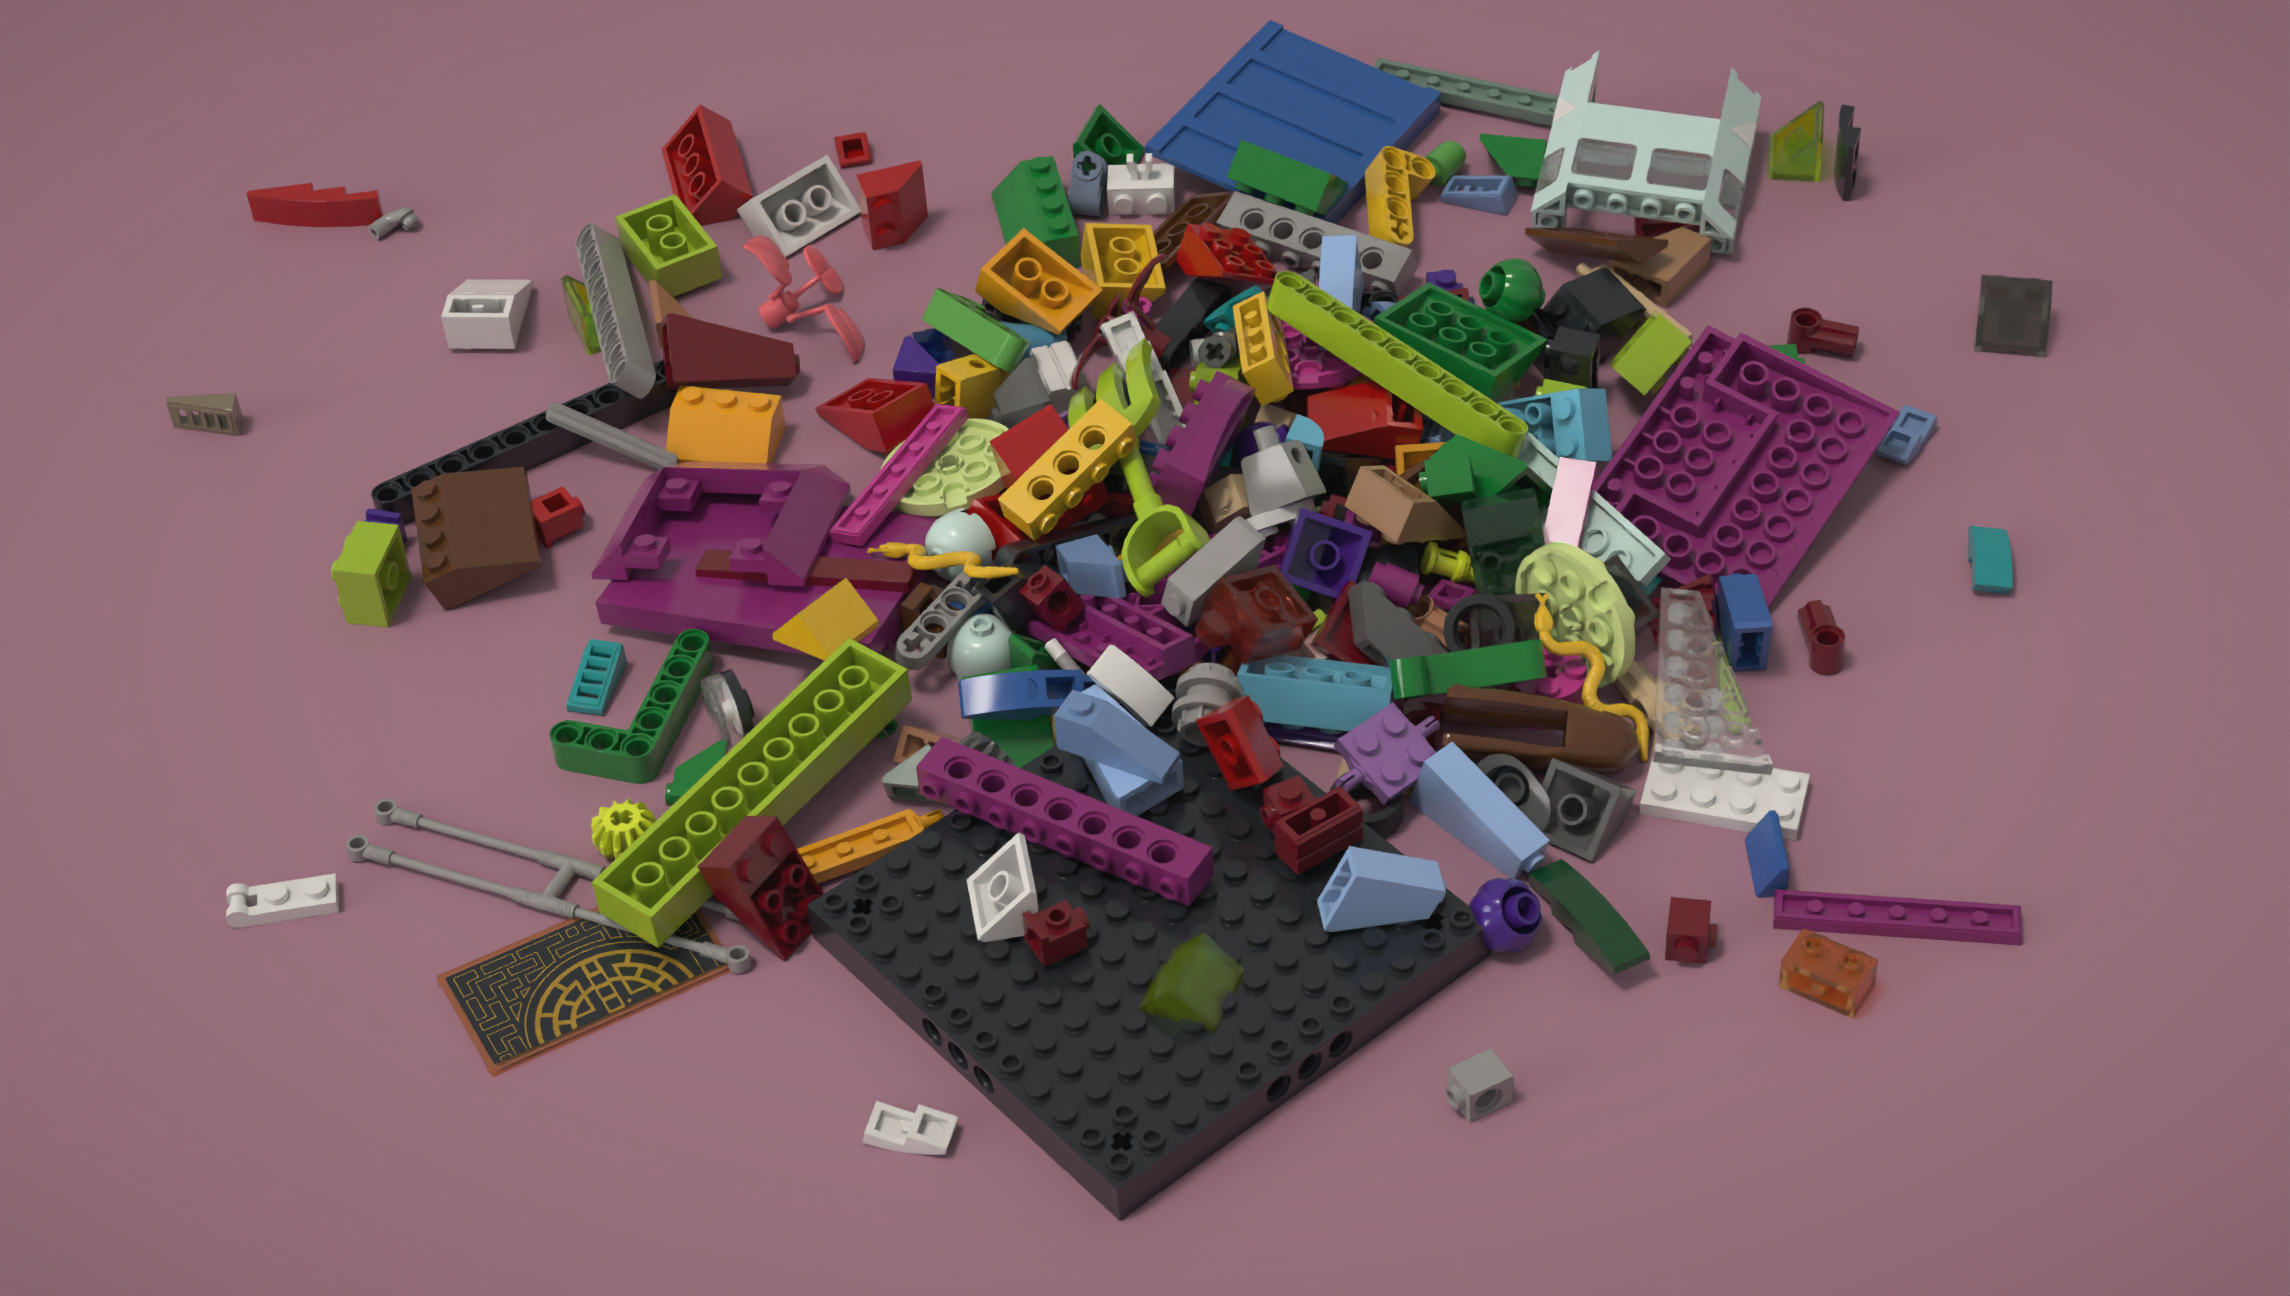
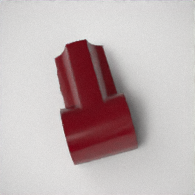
M1797 308L1791 314L1787 344H1796L1797 353L1809 354L1819 349L1853 357L1860 328L1854 325L1822 319L1821 314L1812 308Z
M1821 600L1808 601L1803 608L1798 609L1797 620L1809 650V666L1813 671L1822 675L1835 674L1843 667L1845 633L1837 626L1830 606L1823 604Z

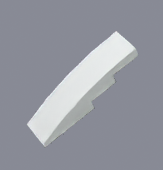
M1134 311L1103 323L1100 326L1117 365L1124 371L1123 378L1125 382L1128 353L1132 347L1145 338ZM1152 349L1151 369L1161 404L1148 427L1157 443L1165 444L1174 425L1184 428L1186 425L1179 422L1183 411L1166 370H1162Z

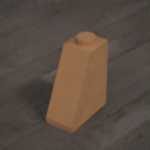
M1684 227L1655 237L1668 240V247L1642 264L1609 260V268L1619 274L1636 290L1642 292L1654 304L1667 308L1710 265L1711 238L1699 235V233Z

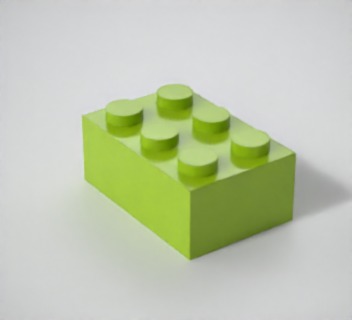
M676 194L615 217L622 250L648 284L649 281L656 280L674 298L682 293L723 278L718 246Z

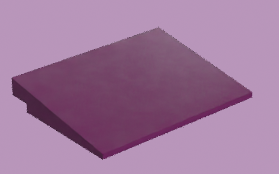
M1707 325L1597 478L1593 489L1671 558L1656 575L1662 579L1658 586L1671 591L1711 573L1715 581L1717 595L1719 576H1729L1735 573L1743 575L1757 574L1769 609L1899 418L1900 411L1741 332L1735 339Z
M701 493L692 511H666L653 533L655 537H669L671 550L661 569L634 568L628 580H612L595 604L601 624L679 635L689 629H700L708 634L709 640L809 655L773 640V633L833 587L813 585L780 586L769 585L768 582L697 577L695 568L706 549L733 551L739 539L755 537L767 540L779 514L761 513L759 500L762 494ZM850 506L842 507L836 522ZM890 512L863 546L832 542L829 535L819 556L907 562L908 554L900 558L885 557L882 552L867 553L868 548L879 549L880 545L887 542L921 544L925 547L926 534L937 519ZM918 570L919 574L908 594L904 592L855 589L879 620V626L858 643L878 654H881L882 650L890 651L902 627L901 604L920 582H925L930 570Z

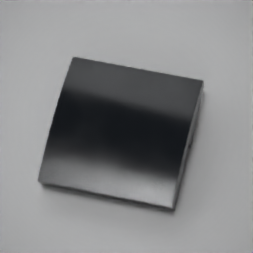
M1842 104L1839 113L1834 181L1843 201H1850L1857 177L1861 128L1853 127L1855 106Z

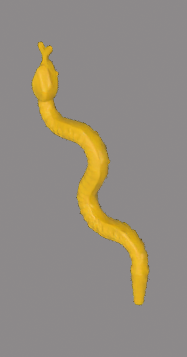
M887 542L880 545L879 549L868 548L867 553L882 552L885 557L900 558L908 554L907 562L916 570H938L964 565V573L971 578L992 579L1017 575L1019 573L1018 568L981 567L982 559L980 555L972 551H953L941 555L926 556L927 551L921 544Z
M1536 593L1535 597L1539 600L1540 606L1536 614H1534V625L1539 633V639H1542L1543 647L1547 652L1557 656L1582 655L1589 660L1591 668L1584 681L1581 696L1585 706L1597 711L1611 712L1622 718L1626 717L1633 720L1637 728L1636 734L1638 736L1640 759L1643 762L1647 761L1649 728L1643 713L1633 705L1622 703L1606 705L1598 700L1597 689L1605 673L1604 656L1597 646L1587 641L1556 642L1550 634L1554 621L1545 606V601L1549 595L1546 593L1542 597L1539 593Z

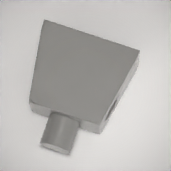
M1274 425L1253 431L1259 452L1245 457L1241 461L1251 517L1326 493V489L1300 440L1280 444Z

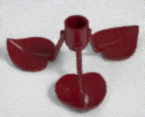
M1166 254L1157 255L1144 267L1135 279L1125 306H1130L1146 324V326L1141 323L1139 325L1146 340L1150 341L1158 361L1172 338L1156 329L1157 323L1148 318L1138 303L1141 290L1147 283L1154 266L1168 258L1169 256ZM1119 292L1109 303L1105 315L1101 317L1093 331L1089 344L1078 358L1069 381V386L1074 390L1078 391L1079 373L1092 355L1101 347L1108 346L1106 339L1101 337L1103 333L1100 326L1117 318L1119 301L1122 295Z

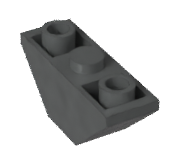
M1363 580L1353 585L1348 591L1354 645L1378 666L1389 667V661L1394 659L1448 653L1442 647L1443 643L1436 635L1431 632H1424L1414 623L1413 615L1406 609L1392 604L1386 598L1385 591L1377 584Z

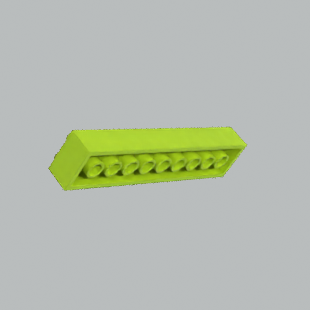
M848 638L591 882L599 913L659 948L714 894L697 866L745 816H777L784 826L912 701L908 669Z

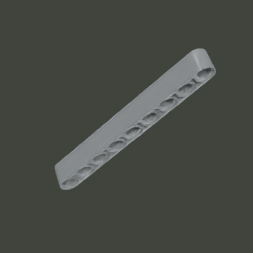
M588 223L580 231L575 247L608 380L618 388L642 399L652 389L656 372L621 242L616 236L593 223Z

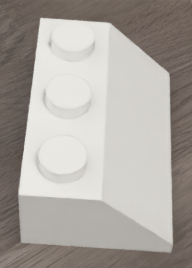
M826 155L752 198L738 208L737 211L753 237L766 236L770 238L787 257L861 212V208L829 156Z

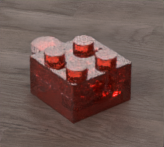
M1271 565L1219 579L1202 608L1204 614L1195 627V634L1201 643L1211 649L1229 644L1246 665L1299 650L1318 621V618L1277 566Z

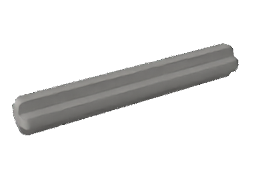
M552 402L547 410V421L652 467L661 469L678 463L677 454L558 402Z

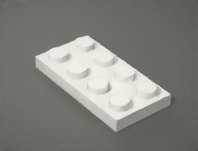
M1655 748L1640 802V814L1749 833L1769 811L1776 810L1783 839L1796 841L1810 774Z

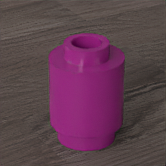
M1376 562L1368 582H1373L1385 591L1386 598L1392 604L1404 609L1407 608L1408 604L1416 606L1424 588L1423 585L1418 584L1419 575L1388 562L1385 565Z

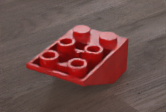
M1188 223L1177 252L1176 260L1186 275L1246 285L1273 286L1277 274L1275 266L1268 261L1263 254V250L1257 246L1249 232L1241 228H1232V230L1221 229L1210 223H1202V225Z
M1373 380L1307 397V418L1314 421L1324 434L1322 450L1395 460V446L1419 444L1423 431L1422 412Z

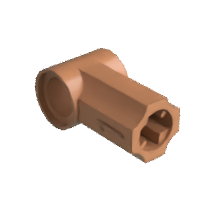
M1421 594L1416 606L1408 604L1406 610L1413 615L1416 625L1424 632L1427 631L1436 635L1442 641V647L1450 653L1451 651L1447 648L1443 635L1444 620L1448 613L1436 607L1429 595ZM1460 621L1458 624L1459 640L1466 649H1469L1474 632L1471 626Z

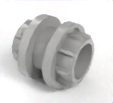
M1201 663L1190 667L1189 672L1183 674L1177 681L1176 697L1178 700L1173 705L1172 722L1186 741L1194 745L1208 747L1195 720L1233 699L1244 697V688L1239 679L1235 677V674L1223 665Z

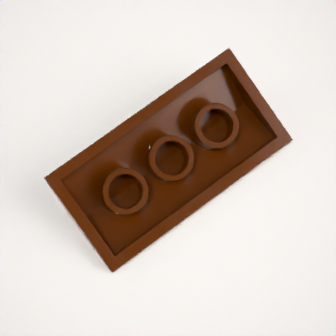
M1235 191L1191 195L1153 231L1158 255L1166 254L1169 256L1160 262L1162 274L1177 260V252L1188 223L1202 225V223L1214 224L1221 216Z
M1525 228V235L1550 252L1642 264L1668 247V240L1579 228Z

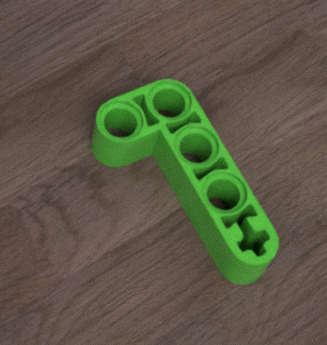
M936 288L922 320L991 364L1012 373L1020 365L1030 341L985 314L986 308L979 303L955 293Z

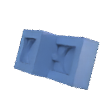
M1904 404L1899 418L1874 454L1905 465L1908 464L1921 450L1937 426V416Z

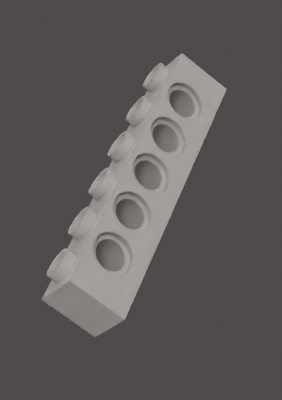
M1237 191L1234 192L1217 221V226L1221 229L1232 230V228H1241L1249 232L1257 246L1263 250L1266 258L1272 257L1281 260L1292 268L1312 269L1317 276L1320 274L1322 236L1357 235L1364 283L1363 288L1370 291L1389 290L1397 293L1398 296H1402L1418 269L1412 249Z

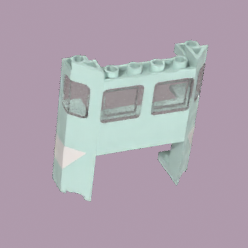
M1600 50L1593 54L1592 59L1572 70V67L1566 70L1531 208V228H1566L1568 208L1700 225L1699 235L1711 238L1710 252L1732 255L1754 149L1762 96L1757 91H1755L1754 95L1737 78V72L1731 67L1721 119L1599 104L1595 102Z

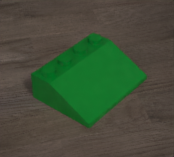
M1429 282L1374 319V324L1496 403L1502 402L1545 348L1548 341L1546 338Z

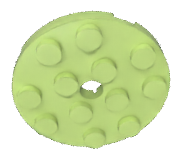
M967 419L894 508L911 515L939 518L958 508L969 509L975 498L998 494L1005 486L989 441L1009 430V428L992 420ZM905 441L891 451L883 462L881 469Z
M1563 542L1545 544L1525 557L1517 572L1515 592L1519 615L1526 633L1533 631L1536 639H1539V633L1534 625V614H1536L1540 602L1535 597V594L1539 593L1543 597L1547 593L1549 597L1545 601V606L1554 621L1550 632L1552 638L1557 642L1587 641L1598 647L1605 660V673L1598 688L1621 678L1628 671L1635 655V615L1627 605L1618 585L1606 570L1604 563L1599 558L1592 557L1579 547ZM1578 655L1586 663L1588 675L1591 668L1590 662L1586 657Z

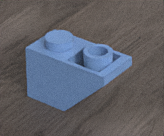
M1098 534L1055 546L1060 575L1066 579L1076 594L1110 598L1126 597L1124 582L1129 580L1122 560L1116 558L1112 546H1107Z

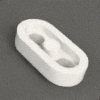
M1310 498L1253 516L1245 521L1262 536L1268 537L1279 533L1277 526L1290 523L1292 529L1297 511L1300 508L1316 513L1317 511L1313 499Z

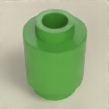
M1455 141L1442 142L1424 157L1432 163L1436 171V175L1430 184L1442 186L1451 176H1454L1463 168L1466 153L1459 143Z

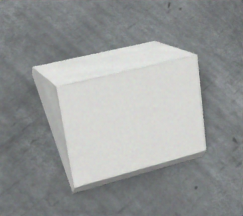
M1019 832L967 879L977 938L982 942L1025 936L1022 913L1029 910L1032 914L1038 912L1037 894L1025 835Z

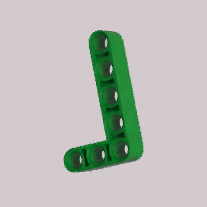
M689 629L679 634L628 730L574 720H565L555 724L550 729L549 736L556 765L565 771L634 784H645L654 780L659 775L713 670L714 663L708 634L700 629Z

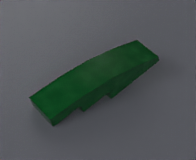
M1563 859L1527 873L1530 887L1550 901L1552 915L1572 929L1574 943L1614 974L1650 959L1649 951L1622 916L1583 875Z

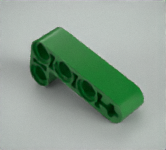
M1542 639L1389 661L1394 700L1446 694L1448 688L1456 684L1485 688L1547 678Z

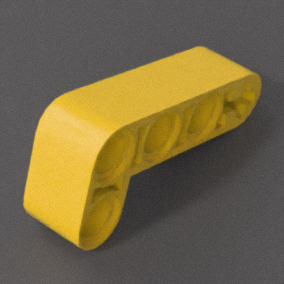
M1386 146L1365 170V185L1370 236L1406 248L1410 245L1414 237L1410 200L1417 199L1436 175L1435 167L1429 160L1392 146Z

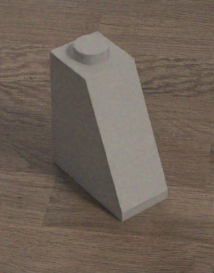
M1241 516L1236 517L1168 578L1161 604L1172 616H1175L1182 624L1188 627L1251 591L1266 538Z

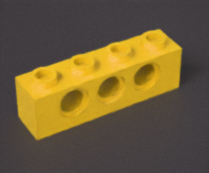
M1264 291L1233 306L1242 373L1248 384L1256 389L1255 396L1261 406L1270 402H1279L1294 391L1283 324L1278 317L1268 311V298Z
M1100 399L998 498L1003 515L1034 541L1043 533L1050 532L1057 524L1058 518L1068 508H1074L1078 505L1084 493L1094 483L1101 482L1108 474L1109 468L1119 458L1126 457L1132 451L1137 442L1133 424ZM1095 444H1102V445H1103V446L1100 447L1099 449H1095V450L1089 449L1091 446H1093V445H1095ZM1077 469V471L1071 475L1064 474L1067 470ZM1044 494L1052 495L1046 500H1038Z

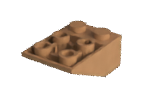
M1384 465L1361 466L1344 505L1357 514L1356 519L1359 522L1368 526H1374L1383 533L1382 537L1385 540L1397 545H1402L1403 542L1425 543L1429 540L1447 542L1449 539L1465 538L1467 534L1437 501Z

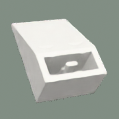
M467 279L448 294L441 315L448 348L515 349L532 291L533 280Z

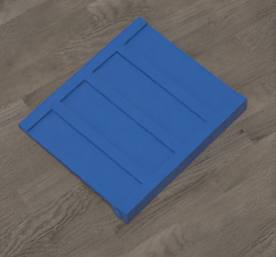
M1269 20L1145 144V153H1152V156L1225 189L1238 191V189L1234 188L1236 182L1227 178V174L1241 140L1331 173L1348 182L1347 189L1326 216L1316 212L1313 216L1337 225L1366 193L1365 170L1378 153L1386 146H1392L1405 151L1439 114L1442 92L1428 86L1425 89L1285 30L1283 25ZM1256 189L1253 195L1240 191V193L1264 200L1266 193ZM1287 201L1283 204V207L1294 210L1296 206Z

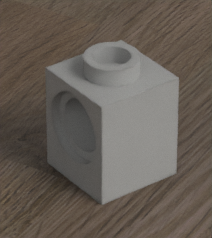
M1492 1048L1448 1068V1087L1445 1088L1446 1097L1454 1110L1460 1109L1471 1123L1513 1103L1514 1076Z

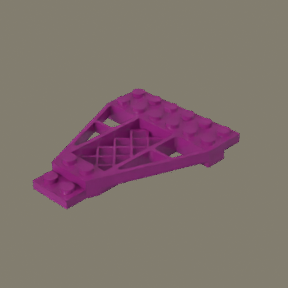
M1290 523L1277 526L1279 533L1265 537L1266 540L1251 591L1218 609L1221 610L1229 606L1224 612L1216 610L1197 621L1208 625V627L1195 639H1193V635L1181 630L1185 625L1175 616H1172L1161 604L1168 578L1184 563L1154 586L1155 593L1149 598L1139 594L1130 581L1124 582L1126 597L1123 598L1077 594L1086 607L1061 632L1043 621L1036 612L1017 628L1045 643L1056 638L1071 657L1091 668L1107 647L1114 645L1157 681L1179 674L1184 668L1198 662L1251 612L1248 608L1259 574L1271 578L1276 577L1291 532ZM1221 530L1208 535L1209 539L1211 540Z

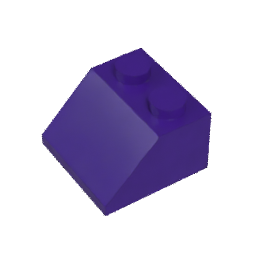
M1300 508L1297 511L1275 579L1311 591L1310 593L1336 600L1346 582L1352 580L1356 583L1372 531Z

